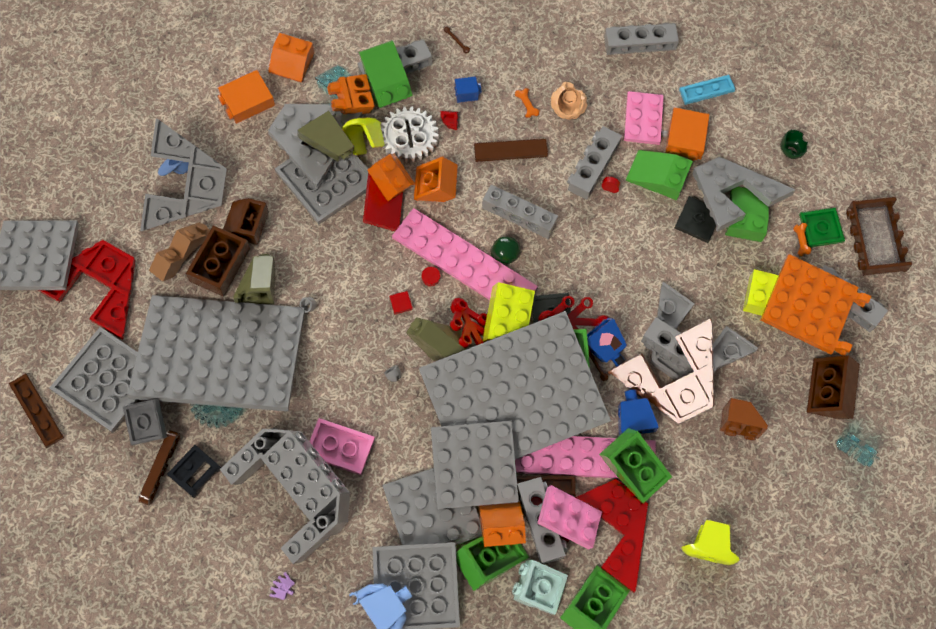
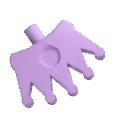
M284 572L286 579L278 576L281 583L273 581L278 588L271 587V590L276 594H270V597L285 600L287 593L293 595L294 592L290 588L295 583L286 572Z

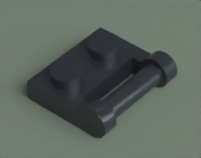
M194 445L167 475L194 499L198 495L197 492L216 472L220 471L221 467L198 446ZM207 463L210 466L209 469L190 487L188 485L189 481Z

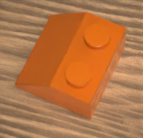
M279 33L272 48L268 72L302 82L314 55L313 43Z
M396 154L387 155L367 170L387 201L415 185Z
M440 157L417 166L414 200L446 202L456 198L458 165L444 157Z

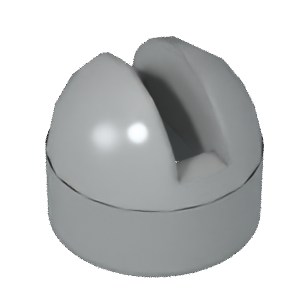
M312 297L301 299L300 307L305 308V313L316 309L317 303Z
M397 365L384 372L387 379L391 382H396L397 378L400 379L402 374Z

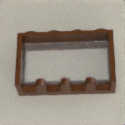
M896 197L852 201L846 210V217L851 221L850 234L855 239L854 252L858 253L859 256L857 262L858 269L862 270L863 276L907 272L912 266V262L905 261L908 248L907 246L902 247L901 244L904 231L903 229L898 230L897 227L900 214L899 212L894 213L893 205L897 201Z

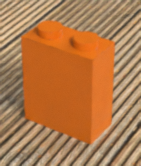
M258 70L218 87L220 95L217 97L222 106L226 105L227 109L225 111L229 119H234L236 124L275 106L273 96Z
M673 108L665 153L684 156L689 160H701L705 148L710 114Z
M520 502L479 506L484 547L526 543L525 523Z

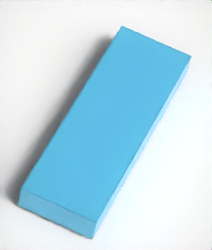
M730 75L679 88L685 105L732 93L736 90Z

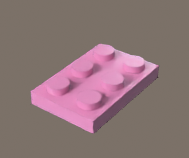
M628 91L624 141L660 145L663 95Z
M318 418L309 442L328 465L362 475L375 437Z
M551 485L546 490L537 524L589 550L594 546L602 511Z

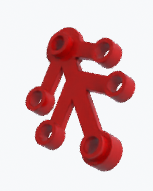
M565 296L562 302L552 311H543L539 315L538 322L546 319L548 316L551 317L562 313L566 307H572L575 303L574 298ZM590 297L582 298L580 304L567 315L573 330L578 329L576 325L598 326L602 320L609 317L600 315L596 319L576 318L585 309L593 306V300ZM567 298L571 300L570 305H566L565 303ZM586 299L589 300L588 306L584 305V301Z
M455 298L450 306L454 314L450 327L454 331H458L463 327L462 335L458 340L459 344L462 347H468L472 343L470 334L476 345L484 343L480 335H484L485 329L481 326H485L487 314L481 313L479 315L468 307L465 300ZM471 318H473L474 320H476V321L478 322V324L475 323V322H473V321L471 320Z

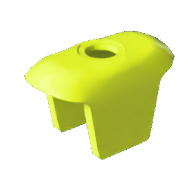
M356 118L347 121L343 125L342 130L354 145L353 155L367 154L363 131H365L372 148L385 146L379 120L375 118Z
M706 520L704 525L700 526L694 544L681 547L682 551L690 557L714 563L733 565L740 561L739 557L730 550V526L715 521Z

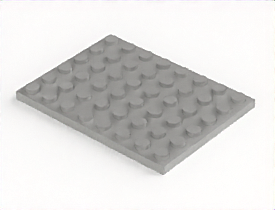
M152 295L127 393L128 398L138 400L159 398V401L288 412L305 308Z
M566 311L419 368L441 426L512 421L515 459L611 421Z

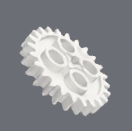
M411 106L409 111H407L406 107H403L402 112L398 108L396 109L397 114L390 112V118L385 117V122L381 123L385 146L382 148H386V153L396 154L399 160L403 157L406 163L409 158L415 162V157H418L419 160H422V155L428 157V151L433 152V146H437L436 140H438V127H436V121H432V115L427 117V111L421 114L420 108L413 111V106ZM405 121L409 122V130L413 148H410L409 146V139Z

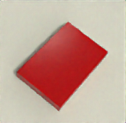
M369 172L363 223L395 232L400 226L403 192L387 201Z

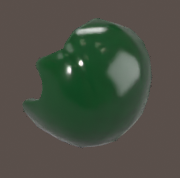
M789 130L781 139L780 148L786 157L799 159L807 152L808 142L803 140L802 132Z
M500 237L493 243L490 249L491 256L500 263H513L521 254L520 244L512 237Z

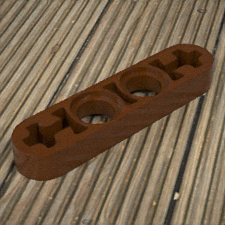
M173 430L167 432V438L163 440L139 495V503L148 506L152 504L160 485L159 480L161 476H164L168 467L167 462L169 458H172L179 442L180 433Z

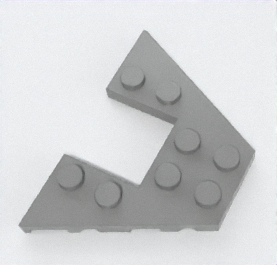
M285 104L268 129V134L289 155V159L296 167L302 170V174L307 176L314 184V187L318 189L334 163V159L303 145L305 142L297 136L298 129L327 111H330L341 128L349 120L362 118L363 114L359 112L342 115L341 111H333L331 104Z
M156 119L151 156L189 162L184 199L145 194L140 231L221 206L227 168L159 119Z
M722 157L695 167L692 173L697 181L699 190L703 192V200L706 207L710 210V217L714 218L717 232L743 220L746 215L723 193L743 184L764 204L770 207L792 196L795 192V189Z
M663 282L657 318L676 329L695 303ZM726 326L713 343V354L723 359L717 369L756 352L758 347ZM659 339L662 344H668L666 339ZM676 349L678 354L685 355L681 349ZM652 350L650 363L673 380L689 374L688 371L680 370L677 364L663 359L658 352Z

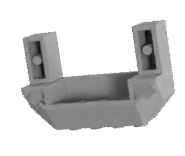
M262 429L220 470L231 485L244 483L264 463L267 465L310 520L281 547L292 564L301 563L328 538L340 533L347 524L350 492L301 431Z

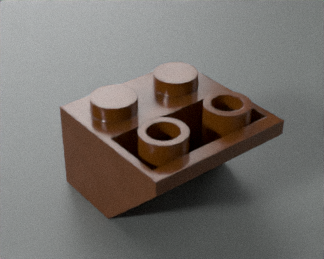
M250 198L233 201L223 230L246 239L248 243L257 245L269 213L266 202Z

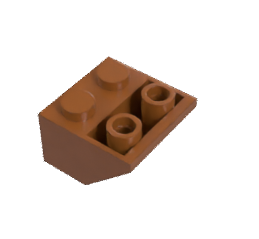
M731 398L723 408L720 431H724L725 435H742L744 439L753 441L759 439L768 428L767 423L751 402Z

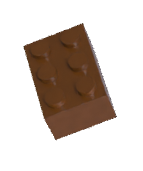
M213 225L186 272L189 282L224 297L250 250L248 241Z

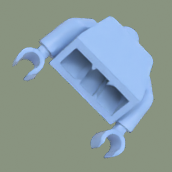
M369 584L359 591L349 594L350 597L356 596L357 601L353 605L360 603L377 629H402L406 621L405 613L407 612L402 604L413 597L406 586L395 593L391 586L387 587L385 584Z

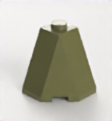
M330 111L325 112L298 129L297 136L299 139L337 162L342 159L345 161L353 155L354 145Z
M260 254L253 257L234 294V302L273 305L275 296L274 257L269 254Z
M416 317L406 332L426 355L434 361L467 349V347H462L458 341L463 330L454 331L450 326Z

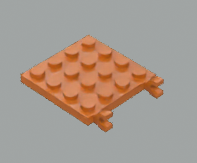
M788 254L760 321L828 354L836 351L845 356L847 352L851 351L853 345L844 341L840 342L838 339L852 303L854 302L863 308L865 303H869L871 296L866 293H858L859 287Z

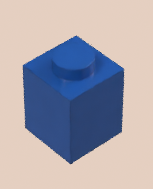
M476 76L455 79L454 88L457 103L478 100L479 94H481V84L477 83Z

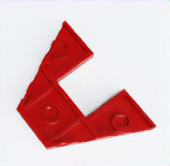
M101 240L94 244L93 247L86 248L81 251V254L72 258L66 290L38 291L60 303L82 273L110 288V291L89 319L91 322L123 340L136 260L133 256Z
M614 479L575 498L602 511L601 519L624 535L601 569L635 593L648 503L646 501L642 503L625 485ZM559 535L567 543L569 542V539Z

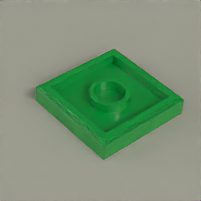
M836 208L801 212L799 214L801 224H807L805 236L808 247L845 242Z

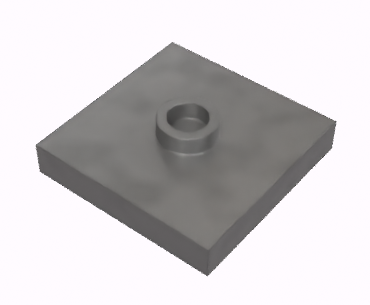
M159 398L123 406L131 445L167 438Z

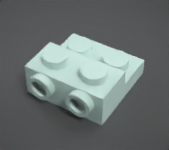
M526 560L519 568V574L521 575L519 583L516 582L512 589V594H514L513 600L556 615L568 575L537 561Z

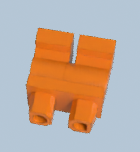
M367 74L339 77L337 81L331 82L327 86L329 95L337 94L338 99L331 101L333 111H341L342 115L359 112L369 114L374 108L371 92H368L370 87Z

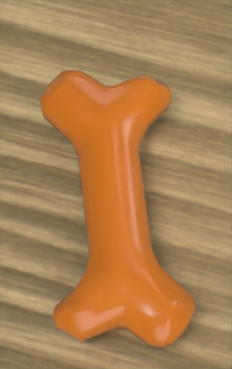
M529 89L516 90L515 96L522 100L527 109L525 117L539 116L540 110L534 108L528 98Z
M806 223L795 225L793 228L798 235L800 245L797 253L798 256L811 253V248L808 247L805 236Z

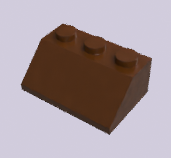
M849 355L814 358L807 413L834 419H854L860 364Z

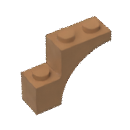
M199 222L176 230L169 248L156 253L149 271L161 281L173 278L187 257L204 242L210 232L208 227Z

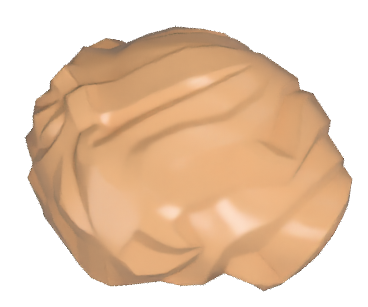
M563 82L561 87L553 92L551 96V107L560 118L568 120L577 119L587 108V98L582 90H577L574 87V84Z

